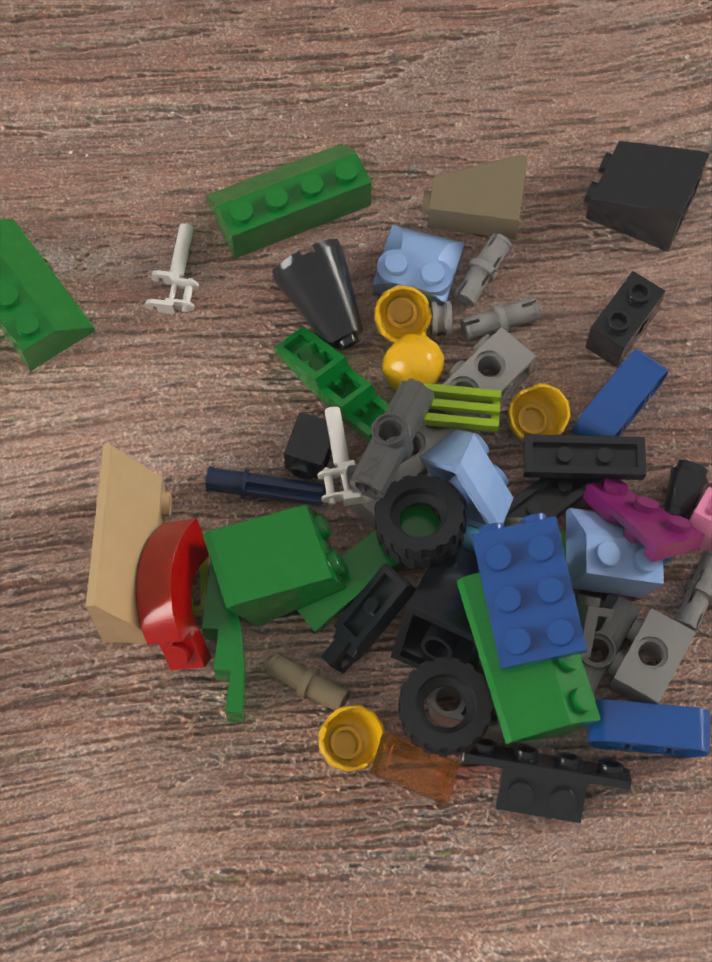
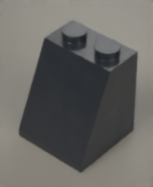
M619 141L613 154L606 152L601 162L598 173L602 174L599 182L592 181L584 198V202L589 204L586 219L669 252L697 192L710 154L698 150Z
M458 547L457 553L453 557L445 559L444 563L430 565L406 607L391 654L392 658L415 669H418L420 664L427 660L431 662L440 657L451 660L452 658H457L462 663L473 665L476 670L480 657L457 585L458 579L480 572L475 554Z

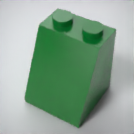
M306 504L210 530L203 534L226 608L258 627L345 588L341 576L345 572V566L339 553L331 548L328 537L332 536V530L324 514H317Z

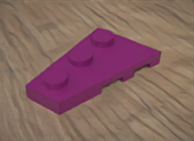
M606 478L604 481L586 485L582 499L607 522L622 525L625 528L623 536L630 543L640 541L646 547L643 555L651 562L700 549L705 534L691 527L692 523L686 518L671 515L659 508V503L654 499L639 496L628 489V485L625 482Z

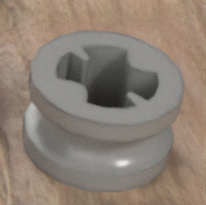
M446 301L442 306L438 305L437 302H431V336H437L438 332H444L446 336H451V301Z

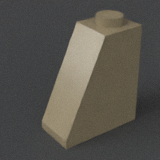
M518 155L434 176L432 191L424 190L422 213H428L427 228L490 236L492 233H496V235L499 233L506 238L516 239L528 156Z

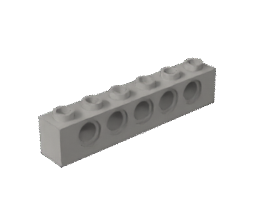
M501 327L492 336L489 334L485 335L477 343L473 350L474 354L466 362L464 360L458 361L449 371L448 379L442 385L502 390L501 405L533 373L536 355ZM483 369H491L495 371L497 375L493 377H486L482 375L479 371ZM429 409L427 412L479 418H488L491 415L467 412L466 414L455 413L448 410ZM420 425L413 439V446L419 453L410 456L408 460L400 464L392 482L395 480L397 482L403 479L402 477L408 475L410 477L418 476V474L429 476L430 473L420 457L458 428L443 427L442 429H432L426 425ZM458 429V430L467 431V432H471V433H473V432L475 431V430H468V429ZM399 436L391 437L386 441H393L397 439ZM348 473L347 477L349 489L352 490L353 493L359 492L358 490L352 488L350 484V479L353 473ZM341 478V479H340V483H341V484H340V491H344V490H343V484H342V478ZM380 498L367 503L348 506L374 530L376 529L374 507Z

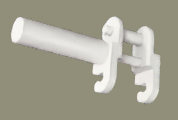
M185 223L179 225L170 272L156 270L151 275L153 281L158 282L159 278H162L164 284L171 285L169 298H165V300L147 299L145 303L146 309L152 310L153 306H155L160 313L174 315L176 310L184 313L194 310L195 305L190 300L192 291L199 288V283L192 278H183L194 230L192 225ZM176 289L184 290L183 300L174 299Z
M329 407L324 412L333 462L337 468L329 469V467H325L323 471L317 474L318 479L324 480L326 494L321 497V500L330 505L343 501L344 506L370 502L374 499L362 496L360 492L353 493L349 489L348 473H353L358 464H356L355 460H349L340 408ZM342 478L344 491L335 492L333 479Z

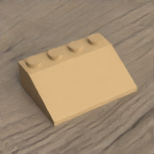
M104 444L86 608L103 642L147 644L138 616L136 597L137 574L140 559L148 540L164 522V516L171 515L172 493L166 492L161 476L116 447Z

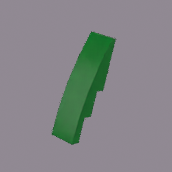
M304 326L274 347L276 354L326 406L339 407L342 420L367 442H370L372 439V424L377 417L385 414L389 404L377 396L373 385L350 368L346 357Z
M427 505L412 506L406 509L400 518V526L403 531L413 537H425L433 534L441 522L439 516ZM376 530L341 556L345 566V572L341 574L345 588L297 609L314 632H321L348 608L383 564H389L398 572L406 566V564L394 562L390 555L387 556L383 552L382 545H379Z
M210 559L202 630L205 640H217L214 662L216 680L229 682L226 703L228 722L245 724L247 675L244 638L239 615L226 608Z

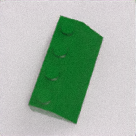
M341 143L206 195V199L234 258H238L371 206L372 182L357 153Z
M0 219V330L28 369L32 371L90 335L95 329L15 220Z
M480 572L457 580L506 744L568 735L601 720L581 654L501 671Z

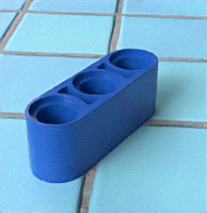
M636 348L582 412L573 425L571 433L582 436H621L663 383L669 370Z
M608 699L595 700L601 720L588 725L587 745L603 750L693 758L710 755V711L706 709Z

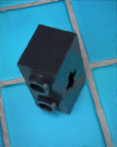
M632 271L591 326L585 348L618 367L658 313L665 290Z

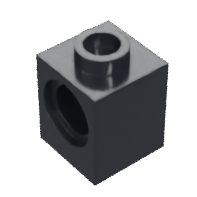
M299 412L284 452L285 469L301 479L310 480L312 477L318 479L317 474L328 466L332 455L327 423L324 419Z

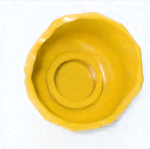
M397 285L384 291L374 308V321L378 332L391 343L397 342L408 334L426 336L432 320V310L427 297L415 287Z
M408 334L388 349L383 358L382 373L388 386L394 391H397L401 381H407L409 378L422 383L436 384L443 374L444 356L438 344L427 336Z
M538 383L518 392L512 398V402L507 410L508 427L516 438L522 442L524 434L561 435L565 431L571 417L569 401L560 389L545 383Z
M361 705L343 706L336 709L327 717L318 733V746L321 755L330 766L343 772L363 770L374 762L385 746L384 724L374 711Z

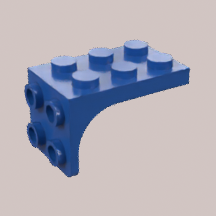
M544 513L532 514L523 517L521 524L505 527L502 522L491 523L480 527V533L471 534L501 671L587 653L556 516L546 518Z

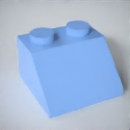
M456 429L423 454L420 459L432 477L434 475L440 477L444 482L448 481L453 485V489L460 493L462 503L465 506L467 524L480 528L491 523H504L513 501V497L506 487L509 484L506 475L499 467L492 464L487 456L489 448L477 433Z
M574 508L566 510V562L573 589L643 598L664 584L663 559L651 562L643 555L646 547L640 541L630 543L623 536L625 528L622 525L607 522L598 512Z

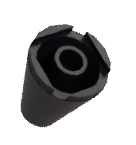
M328 239L312 244L311 246L314 251L301 255L300 251L290 255L272 270V276L277 286L319 337L333 348L337 347L339 351H344L360 341L358 336L363 332V327L343 247L338 239Z

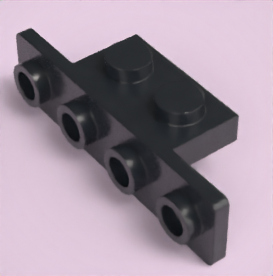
M486 738L480 739L477 746L472 750H465L461 755V761L502 768L496 809L581 823L588 783L630 790L632 783L630 770L624 768L622 763L615 760L600 759L598 763L583 761L580 756L569 752H558L556 756L539 753L538 749L528 745H515L514 749L497 746L495 741Z

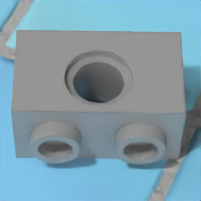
M651 608L645 620L637 616L626 636L627 639L633 642L627 654L618 651L607 673L614 676L608 689L632 702L658 704L696 631ZM641 651L653 653L657 658L658 664L655 666L644 664L640 660L638 653Z

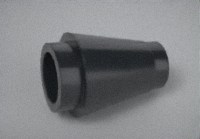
M678 460L676 467H672L670 470L664 511L671 515L687 518L709 483L706 478L708 470L704 466L688 460Z

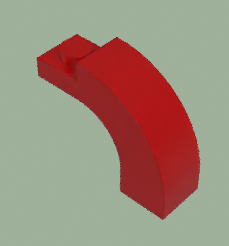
M197 518L162 523L148 540L138 568L136 597L141 629L147 645L159 644L170 670L203 668L212 659L195 620L192 608L191 594L194 576L198 568L209 557Z

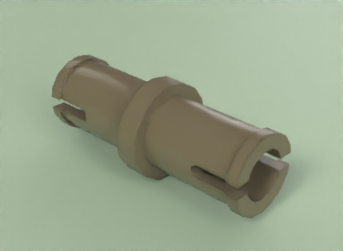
M277 652L273 656L266 670L268 677H273L297 690V696L303 699L310 697L334 711L345 706L351 694V689L345 688L320 675L318 668L314 666L307 668L284 656L281 652Z

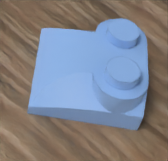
M392 225L383 253L377 262V272L372 284V292L382 294L384 291L397 285L415 287L427 297L429 306L431 302H437L440 306L444 305L449 299L465 243Z

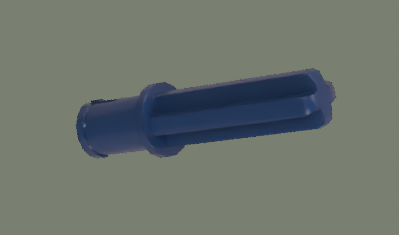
M209 466L206 478V491L240 495V498L243 500L246 499V496L322 506L324 502H322L321 497L326 492L325 485L322 483L250 473L248 468L241 472Z

